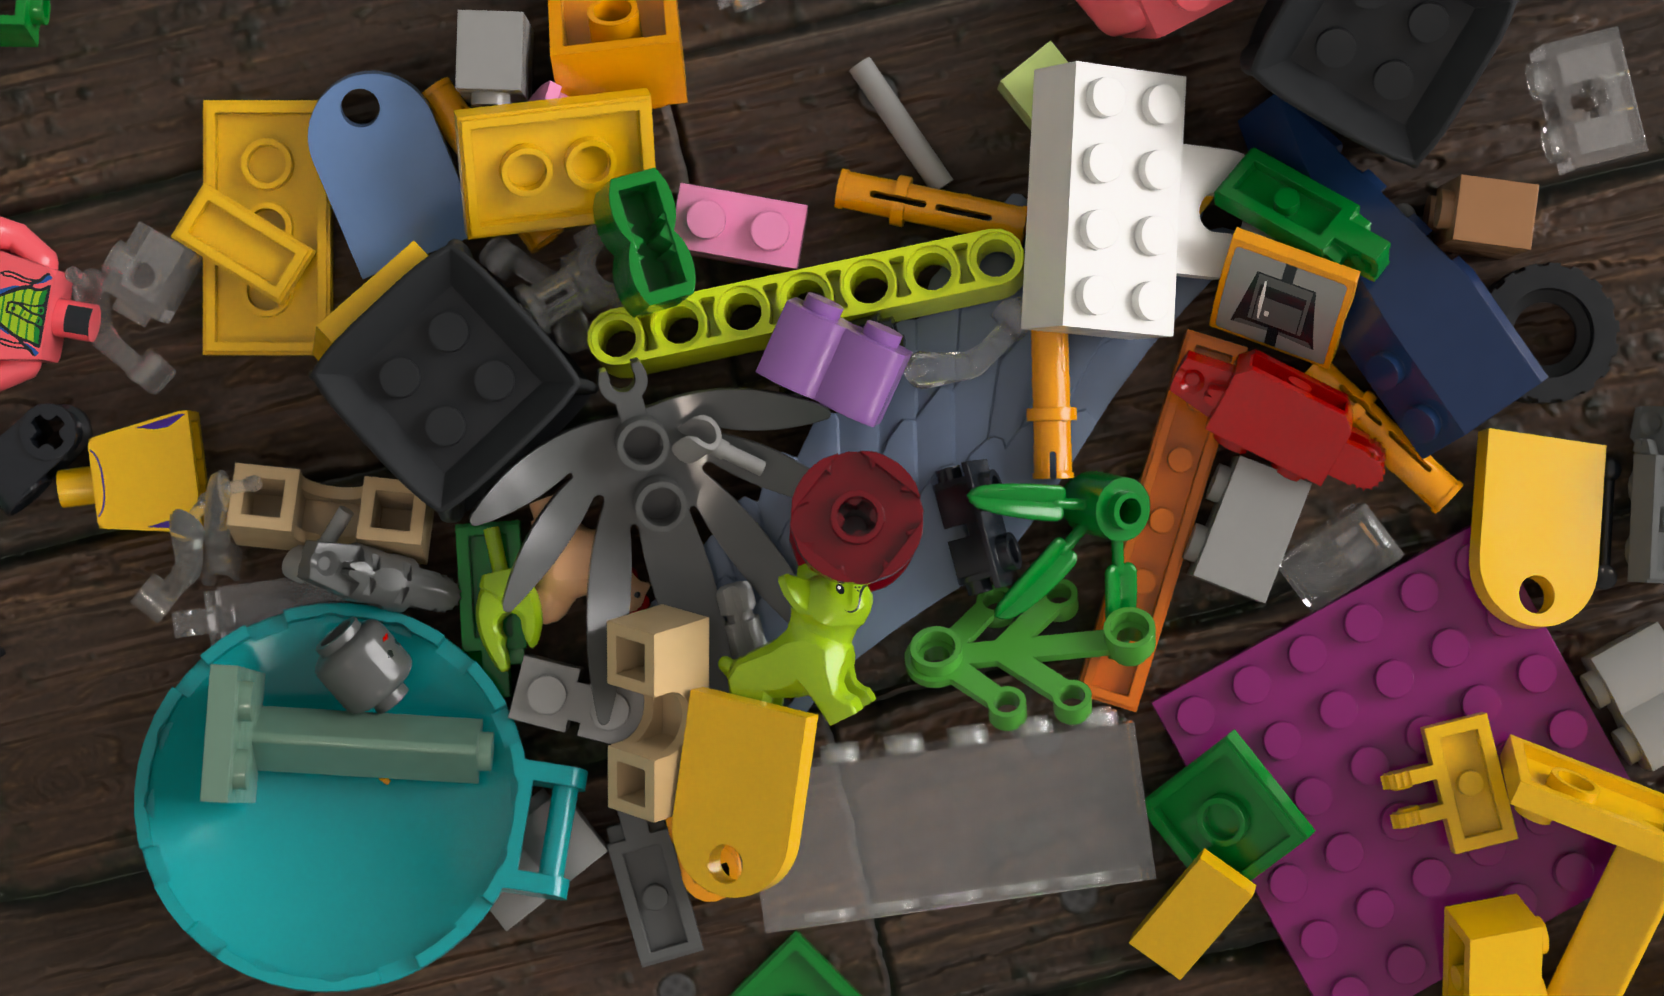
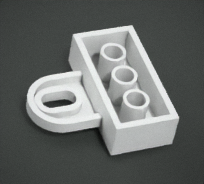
M1081 61L1034 70L1021 329L1128 340L1173 337L1176 276L1208 280L1220 279L1233 234L1208 230L1200 219V205L1206 196L1214 197L1216 189L1245 155L1228 149L1183 144L1186 76ZM1242 221L1241 229L1275 240V238Z

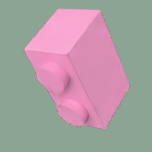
M680 183L674 231L685 242L691 256L788 272L797 270L799 266L808 205Z

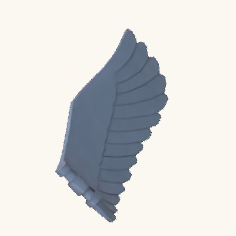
M1013 193L1004 203L1023 207V205L1027 206V199L1022 194ZM1224 227L1210 230L1212 232L1234 234L1235 232ZM1025 234L1024 242H1023V245H1022V247H1023V249H1024V254H1025L1026 234ZM993 252L981 261L979 269L986 275L1000 277L1012 269L1015 261L1006 253ZM942 266L931 278L928 290H937L946 285L951 277V272ZM1176 276L1174 321L1212 280ZM1023 286L1014 295L1002 300L921 316L918 319L902 320L896 323L898 332L905 336V348L913 353L881 423L875 427H870L838 412L831 413L829 419L813 423L798 457L784 453L811 468L823 458L837 453L839 455L848 451H873L899 463L911 475L917 485L924 509L923 534L908 567L901 576L886 588L872 592L873 604L864 624L857 629L852 640L855 660L916 615L963 586L958 584L948 542L970 535L967 524L944 529L932 487L938 484L935 471L960 465L962 475L964 476L962 462L987 459L989 469H994L998 473L1002 484L1058 485L1061 479H1056L1055 452H1050V479H1032V473H1034L1033 422H1027L1026 408H1033L1031 330L1021 329ZM1069 334L1070 407H1077V420L1071 421L1072 462L1115 394L1159 338L1128 340ZM762 487L758 501L745 496L741 498L738 502L764 530L797 577L798 564L789 542L792 497ZM1002 515L1006 532L1013 533L1017 542L1034 521ZM710 535L703 546L711 566L717 590L728 583L747 581L727 556L714 535ZM752 587L756 601L752 611L753 614H759L767 643L779 637L787 629L788 623ZM656 599L651 602L649 608L657 606ZM724 616L726 624V621H728L727 616ZM810 696L793 698L791 702L784 698L783 706L807 712L814 701Z

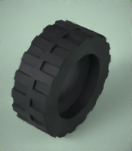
M1548 262L1538 265L1536 263L1504 275L1502 279L1494 282L1487 289L1513 327L1520 313L1536 303H1551L1559 306L1570 316L1574 324L1575 340L1569 354L1556 364L1541 366L1548 375V378L1516 401L1539 405L1553 404L1572 400L1580 394H1585L1595 387L1594 383L1599 378L1605 377L1611 368L1608 365L1612 357H1615L1619 344H1616V336L1620 332L1619 320H1615L1613 313L1615 306L1611 297L1607 298L1601 290L1603 286L1595 278L1590 280L1583 275L1584 271L1574 266L1566 268L1561 266V263Z

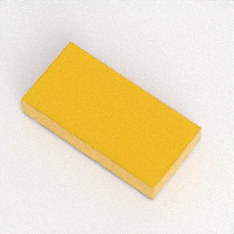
M203 183L171 235V238L282 306L317 252L206 183Z
M1204 848L1134 930L1129 944L1181 980L1254 895L1257 885Z

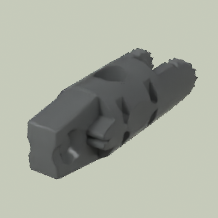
M306 540L302 550L297 577L344 600L368 603L380 609L397 613L404 612L407 608L445 613L446 610H453L455 605L458 606L459 599H462L460 597V592L462 591L458 588L459 584L454 583L453 578L419 568L415 559L405 555L386 553L372 546L357 542L344 544Z

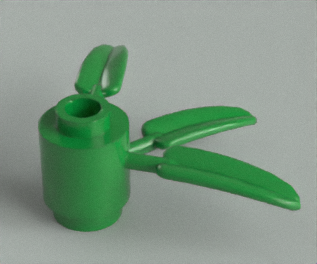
M1086 471L1072 478L1064 487L1060 485L1030 483L990 484L975 487L966 495L972 505L987 512L1022 519L1055 522L1060 521L1064 516L1073 528L1065 539L1061 537L1055 538L998 602L994 610V617L1001 620L1012 619L1027 611L1048 594L1076 565L1077 554L1072 549L1085 534L1111 540L1112 564L1105 570V620L1117 609L1136 607L1137 569L1133 563H1124L1123 542L1139 535L1146 526L1150 515L1148 493L1138 481L1098 471Z

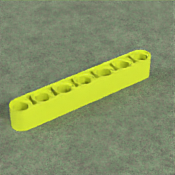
M1001 228L986 229L694 291L691 296L677 306L633 318L624 307H618L600 313L592 321L588 330V345L591 353L600 365L605 367L609 374L618 378H632L634 375L629 359L635 357L641 361L646 373L651 374L765 350L786 301L798 297L805 292L820 293L841 305L844 310L840 317L847 321L879 313L882 319L893 316L895 322L1002 300L1014 295L1023 286L1024 249L1020 240L1013 233ZM993 252L1006 253L1015 261L1012 269L1000 277L984 274L979 269L980 263L988 254ZM931 265L943 266L951 272L948 283L937 290H927L917 284L919 273ZM869 278L880 279L888 285L885 296L875 303H862L854 297L857 286ZM754 305L761 309V317L754 327L748 330H737L730 326V318L738 307ZM682 318L697 320L698 330L690 341L680 344L668 341V331L675 321ZM630 331L636 334V342L628 354L621 357H612L606 354L608 340L615 333Z

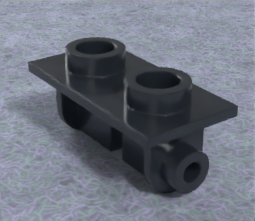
M987 459L962 462L964 476L962 475L960 465L935 471L938 484L932 486L944 529L967 524L970 536L948 542L959 586L966 585L968 596L993 590L990 577H992L995 589L1013 585L1019 579L1017 570L1022 566L1018 542L1013 533L1006 532L1002 515L976 508L969 502L966 496L975 487L1002 484L998 473L994 469H989Z

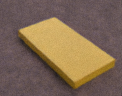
M203 100V183L210 185L317 251L283 306L203 257V355L314 356L312 351L316 325L333 311L334 211L314 166L308 146L309 122L318 100Z

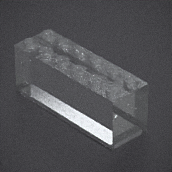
M1111 706L1092 707V713L1086 716L1084 722L1076 725L1065 723L1053 725L1052 718H1048V715L1027 716L1026 722L1019 724L1018 728L1013 731L989 734L988 727H985L984 723L947 728V740L924 743L921 732L883 737L885 748L860 752L858 741L820 746L821 757L812 758L801 839L795 862L780 882L760 892L765 933L1156 879L1134 722L1123 715L1117 716V709H1111Z

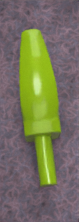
M497 526L483 530L492 573L481 576L480 591L476 604V622L479 636L489 657L500 672H506L511 667L509 653L506 648L508 637L503 630L504 619L512 613L520 618L526 642L533 649L540 639L543 613L541 601L535 587L511 612L503 610L502 598L512 568L508 569L500 529Z

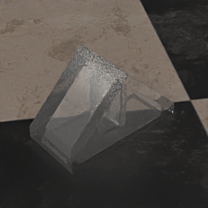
M1351 503L1284 554L1279 570L1312 613L1397 562L1405 554L1366 503Z

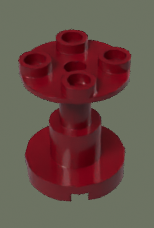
M848 451L839 455L837 453L825 457L814 464L804 474L792 497L789 542L798 566L806 563L812 571L839 584L868 585L871 592L886 588L892 584L908 567L923 534L924 509L917 485L911 475L893 459L873 451Z

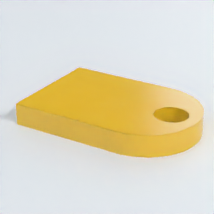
M1492 428L1478 432L1469 571L1478 598L1488 611L1501 621L1523 629L1549 627L1573 618L1588 603L1595 589L1598 577L1607 445ZM1526 578L1537 582L1543 591V605L1536 614L1525 609L1519 598L1520 586Z
M706 687L690 690L672 818V836L675 850L682 866L689 876L707 891L728 898L750 896L776 885L793 866L801 839L818 714ZM725 845L735 848L741 856L743 867L741 875L737 880L729 877L721 866L720 856Z

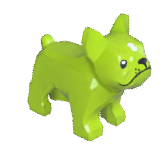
M806 563L800 565L797 569V577L786 573L778 578L782 593L791 606V618L787 629L779 637L736 659L722 656L718 661L719 669L728 679L729 693L783 706L784 698L810 696L831 726L858 713L864 706L876 700L875 694L870 687L864 686L857 680L854 668L855 651L852 643L857 629L864 624L871 611L873 594L868 585L839 584L812 571Z

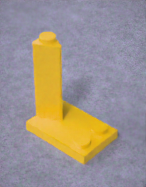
M1510 734L1500 754V760L1509 802L1511 805H1514V809L1521 816L1532 822L1550 825L1552 821L1616 845L1546 989L1547 996H1623L1664 914V794Z

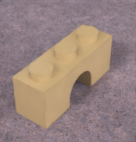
M235 463L226 526L236 545L291 550L298 545H305L306 540L317 541V539H320L339 506H345L354 515L336 543L351 544L357 542L372 546L386 553L405 555L415 559L418 564L427 565L434 509L422 502L398 479L365 476L363 486L335 487L306 479L300 469Z
M661 604L607 621V684L644 695V711L636 730L625 740L608 745V807L653 823L673 816L690 690L700 687L709 688V617Z

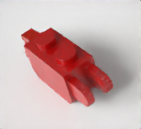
M1257 349L1238 354L1233 364L1190 350L1182 358L1174 373L1169 390L1207 416L1205 429L1212 432L1214 439L1223 447L1239 454H1246L1250 451L1270 461L1271 467L1276 469L1277 473L1294 482L1300 479H1307L1322 486L1327 475H1330L1348 485L1354 484L1356 489L1360 487L1363 491L1366 488L1372 490L1373 486L1378 487L1379 482H1383V475H1385L1384 461H1386L1385 448L1382 447V442H1377L1376 438L1371 439L1369 437L1370 434L1352 426L1353 409L1347 394Z

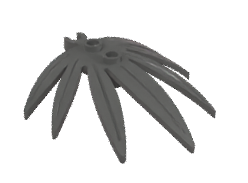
M635 357L629 359L634 375L633 380L625 388H616L610 384V378L605 367L597 369L596 380L601 393L607 400L615 403L618 414L577 425L537 445L500 475L477 502L469 515L472 526L493 521L525 506L551 489L567 474H572L540 512L519 549L502 598L503 610L511 612L537 585L558 559L578 529L593 498L597 495L604 497L592 545L586 595V641L589 675L596 716L601 725H606L610 721L618 688L617 686L607 684V621L630 613L632 581L630 527L633 524L638 526L643 556L657 605L664 604L709 617L710 689L729 693L728 679L719 669L718 661L722 656L731 658V652L724 629L725 619L720 614L716 599L717 587L701 538L689 512L692 506L698 509L722 549L752 587L788 624L791 618V606L782 593L778 578L786 573L795 576L794 572L753 517L725 488L702 469V466L705 462H712L741 479L789 497H793L798 483L810 468L766 445L722 432V439L730 442V445L766 461L765 469L760 476L710 454L703 456L693 463H685L680 461L672 452V444L687 436L678 431V427L693 417L706 415L715 420L719 428L749 431L785 429L829 419L831 412L826 406L787 393L740 387L697 390L668 397L645 406L642 395L647 388L648 377L641 361Z

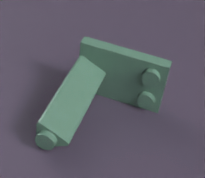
M210 664L200 793L201 802L256 803L258 771L478 784L479 772L492 770L494 732H482L483 719L392 713L378 714L376 712L352 714L342 710L263 706L265 673L235 665Z

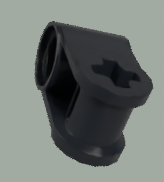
M38 404L29 409L5 433L0 435V508L8 517L16 515L34 502L51 485L52 481L56 478L57 471L66 469L88 448V439L92 438L93 432L91 422L85 412L77 406L70 404ZM49 421L64 422L65 425L59 431L60 437L64 440L63 443H49L47 440L53 433V429L48 423Z

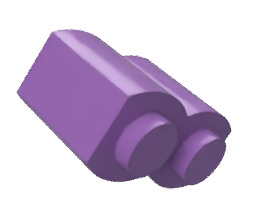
M808 292L805 300L797 297L787 300L755 372L789 390L814 399L822 405L862 424L875 427L881 423L913 353L899 345L903 335L888 326L872 320H867L864 328L854 325L840 317L844 310L841 305L815 293Z

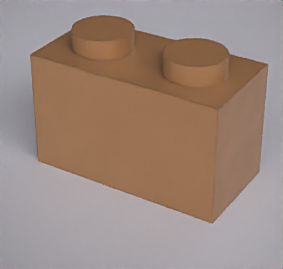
M1461 174L1437 187L1436 196L1429 195L1427 197L1423 222L1433 230L1430 233L1431 241L1443 252L1505 260L1531 250L1539 185Z

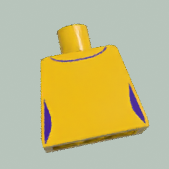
M191 410L177 411L88 439L90 466L57 471L56 485L61 506L67 508L95 504L99 529L188 533L214 531L199 412Z

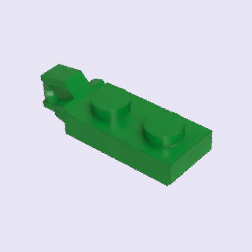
M1255 147L1248 151L1214 192V203L1219 208L1283 244L1361 271L1360 276L1373 282L1377 280L1390 263L1389 248L1391 247V242L1370 231L1372 224L1360 214V205Z
M521 521L487 522L478 526H472L471 523L455 524L459 590L462 591L460 592L462 599H459L462 651L466 652L474 662L476 661L497 687L503 699L513 697L512 665L522 664L523 657L526 655L525 648H528L521 620L514 613L504 619L503 630L508 637L506 648L509 653L511 668L506 672H500L489 657L479 636L476 622V604L480 591L481 576L492 573L483 530L499 526L509 569L512 568L522 545Z

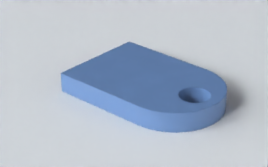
M383 71L356 72L333 83L321 95L313 109L308 127V146L314 166L362 279L375 275L412 241H415L426 254H429L446 246L452 239L460 241L467 239L464 229L460 176L433 110L425 96L407 80ZM355 89H365L373 93L380 105L377 117L365 124L350 121L342 110V100L348 92Z

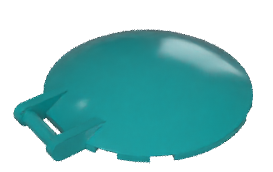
M318 603L285 609L282 614L266 618L248 627L243 625L221 638L200 655L201 659L184 675L178 685L169 690L154 715L144 739L135 780L134 817L138 844L142 850L154 889L168 912L191 938L222 963L248 977L278 987L318 993L350 992L373 988L406 977L444 956L464 940L484 919L499 898L501 892L551 900H567L570 880L564 878L578 792H585L588 771L572 766L525 759L524 749L516 724L513 719L508 718L510 711L490 677L476 661L474 662L458 646L446 639L445 635L414 618L370 605ZM353 616L359 622L368 619H376L381 622L412 659L410 673L403 682L409 688V691L400 702L385 713L483 719L482 732H494L492 770L480 771L478 784L390 779V783L386 785L379 778L258 771L256 803L200 801L210 664L235 665L265 673L263 706L347 711L317 678L315 665L320 655L315 649L330 631ZM372 708V709H370V710H368V711H365V712H376V713H377V711H376L374 708ZM533 786L553 789L538 873L518 870Z

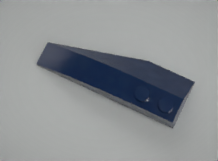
M1275 94L1238 120L1248 151L1255 147L1360 205V214L1372 224L1370 231L1391 242V247L1389 248L1390 263L1377 280L1373 282L1359 276L1354 300L1345 319L1340 340L1422 460L1465 436L1548 378V375L1476 272L1460 256L1451 260L1428 238L1433 230L1415 213L1407 218L1382 193L1387 186L1369 168L1363 172L1350 163L1341 154L1343 143L1321 122L1288 104Z

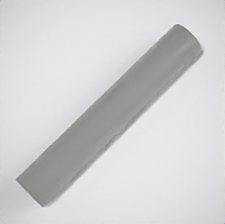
M867 57L852 67L849 72L927 187L943 189L950 184L953 178L872 59Z

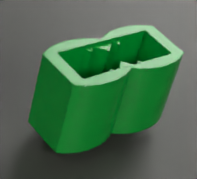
M655 168L611 179L595 194L593 214L596 229L603 244L614 255L613 282L620 302L633 318L677 306L694 293L696 275L690 251L682 238L674 231L676 208L669 185Z

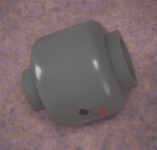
M350 617L330 631L316 646L315 650L320 655L315 665L317 678L343 708L352 714L362 713L372 708L378 714H383L400 702L409 691V688L403 682L410 673L412 659L389 630L376 619L359 622L356 617Z

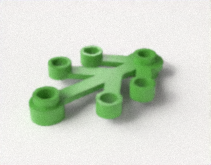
M1062 579L1040 601L1023 612L996 640L974 642L987 627L1002 628L1009 625L1014 619L1001 620L994 617V610L987 608L991 604L998 603L1009 590L1007 587L995 589L994 585H992L993 590L978 594L976 603L950 628L932 626L919 631L912 638L905 651V667L910 678L922 686L929 688L954 686L988 708L989 721L995 728L1002 731H1013L1020 728L1027 720V702L1024 693L1016 687H1001L977 670L979 668L999 667L1052 701L1054 715L1059 721L1069 725H1076L1086 721L1092 713V693L1090 688L1082 681L1068 680L1041 662L1111 656L1121 665L1137 666L1150 657L1155 650V622L1149 613L1140 608L1124 607L1113 611L1107 617L1103 626L1104 630L1038 636L1052 621H1068L1078 612L1077 587L1073 582ZM1056 597L1068 599L1063 603H1053L1050 601ZM1125 641H1135L1134 643H1125ZM934 660H943L940 662H931ZM1071 698L1082 701L1075 706H1068L1063 703ZM1004 705L1017 707V709L1011 712L998 710V708Z

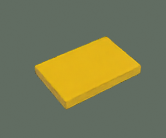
M647 88L454 110L464 229L468 240L595 224L593 214L595 194L611 179L651 168L656 169L651 94Z

